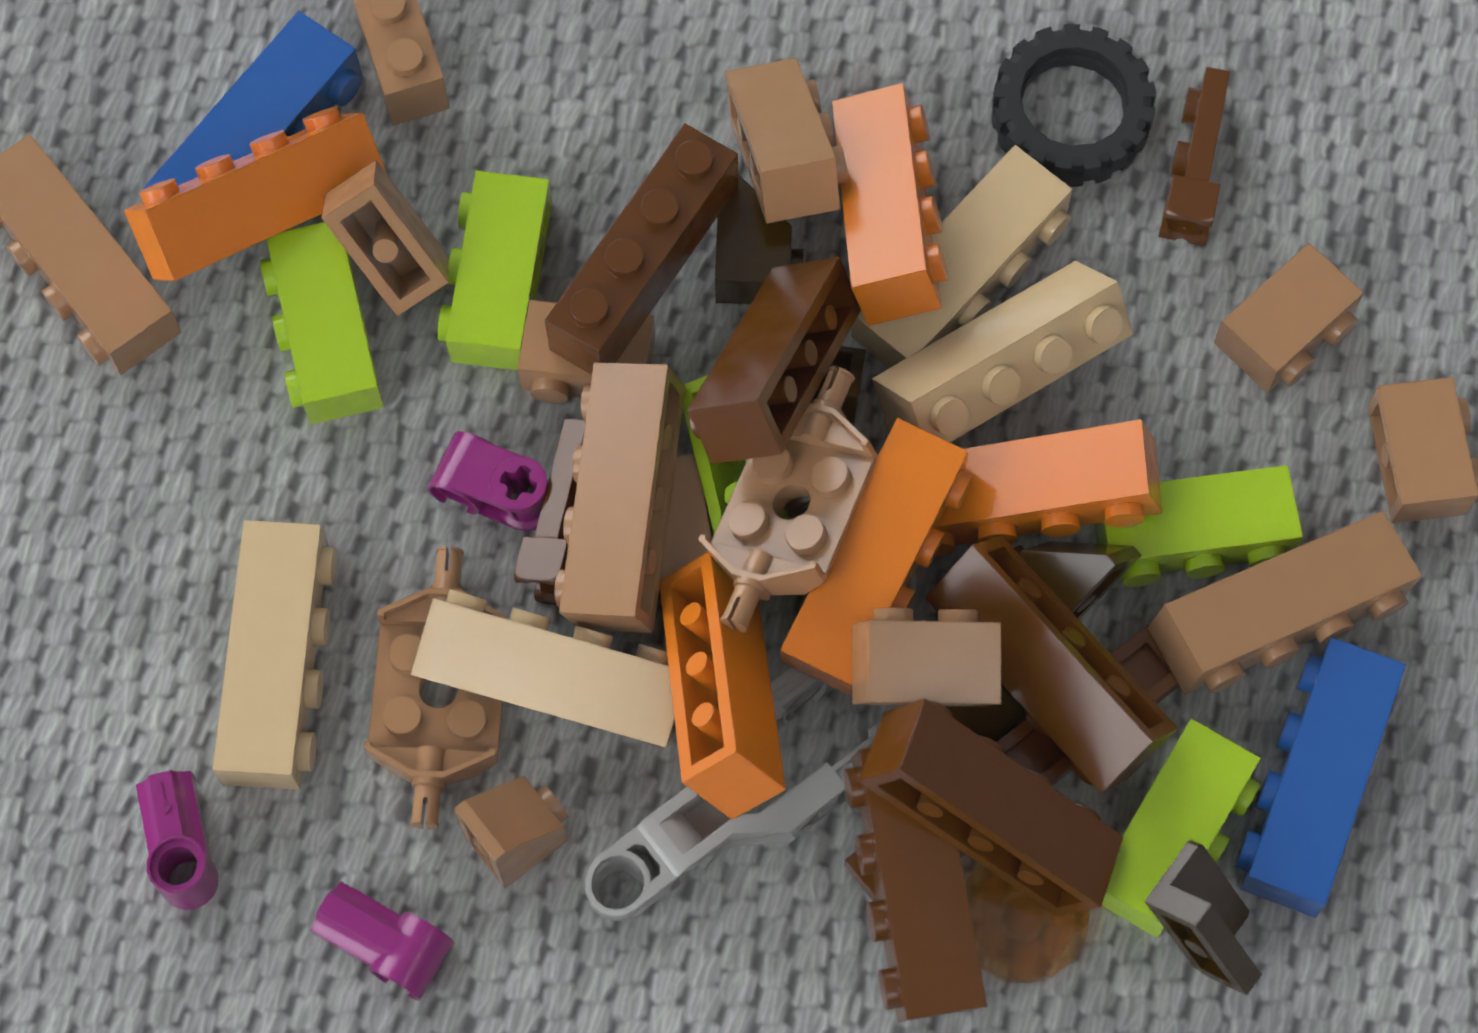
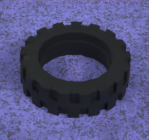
M1064 24L1063 30L1052 31L1051 27L1037 31L1035 38L1028 42L1025 38L1013 48L1012 57L1010 59L1005 58L999 68L997 81L994 86L991 112L992 125L998 133L997 140L1005 153L1010 151L1014 145L1018 146L1070 187L1083 186L1085 181L1094 180L1095 184L1111 179L1113 172L1118 170L1122 172L1134 162L1135 156L1145 147L1156 109L1154 108L1156 99L1154 81H1148L1150 70L1143 58L1136 59L1132 54L1133 47L1125 40L1120 38L1116 42L1109 38V31L1094 26L1092 32L1080 30V24ZM1077 66L1093 70L1110 81L1121 96L1124 113L1121 124L1113 134L1095 143L1069 145L1053 141L1036 130L1024 113L1022 100L1026 88L1036 76L1052 68Z

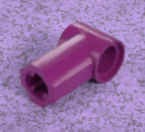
M173 770L148 775L146 780L136 785L149 853L146 872L151 883L172 906L182 910L197 909L207 904L214 896L218 887V872L210 856L195 776L191 771L179 772ZM184 862L197 863L195 874L189 881L180 885L170 884L172 871L178 865Z
M341 881L332 891H329L323 900L310 929L315 936L369 966V971L379 980L387 983L390 979L408 990V996L417 1001H420L455 943L447 934L427 921L408 912H404L401 916Z

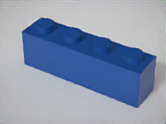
M298 10L147 182L143 189L173 178L176 180L177 185H181L198 177L195 167L201 163L226 154H230L232 161H235L252 153L249 145L250 142L284 130L286 136L289 137L306 129L303 123L304 118L334 107L336 104L340 107L347 105L354 98L361 85L362 71L356 48Z
M1333 637L1330 638L1320 656L1313 653L1308 654L1296 689L1307 693L1301 713L1299 715L1291 711L1288 712L1276 744V748L1287 752L1280 774L1271 770L1267 772L1255 807L1266 811L1260 832L1258 834L1250 830L1247 831L1235 862V868L1246 871L1240 890L1314 918L1326 906L1406 664Z

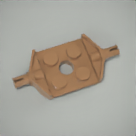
M835 366L829 367L828 374L817 399H813L812 403L807 407L782 454L747 459L712 541L706 535L700 534L699 542L709 555L734 580L733 586L735 589L723 616L720 618V622L732 630L747 631L748 624L759 599L769 601L771 595H804L825 583L878 457L869 440L846 419L841 410L850 386L855 380L854 375L839 367V370H837ZM798 497L810 498L809 507L803 515H799L792 520L781 519L782 510L791 500Z
M447 546L436 549L435 579L431 587L391 603L377 611L380 628L368 741H364V749L368 757L386 770L412 783L414 799L410 826L424 829L426 804L425 824L427 828L436 829L439 827L441 792H446V786L474 778L498 763L503 701L458 689L455 699L450 704L439 708L431 707L421 699L422 687L428 680L411 675L432 599L435 598L446 602L449 589L468 594L460 586L464 551L452 546L449 570ZM486 604L484 613L508 619L507 616Z

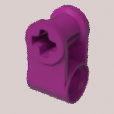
M457 431L454 433L427 487V491L431 496L444 504L448 498L468 506L466 513L479 514L515 530L528 532L534 531L537 528L548 487L546 472L540 463L532 458L524 457L498 447L475 434ZM529 487L533 488V494L526 493ZM513 493L519 495L517 500H513Z

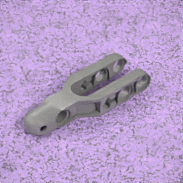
M792 667L772 681L771 687L778 731L796 718L793 712L811 698L816 703L834 688ZM878 722L869 729L866 741L831 767L826 762L761 813L742 814L732 820L690 788L685 787L642 820L634 829L599 854L591 863L585 878L586 896L592 909L602 918L612 921H627L641 914L669 891L679 888L682 885L679 879L698 865L701 870L732 846L791 843L847 800L844 769L853 768L851 757L860 749L871 748L880 723ZM623 871L631 874L640 886V896L634 903L625 908L611 909L605 907L599 898V887L603 879L613 872Z

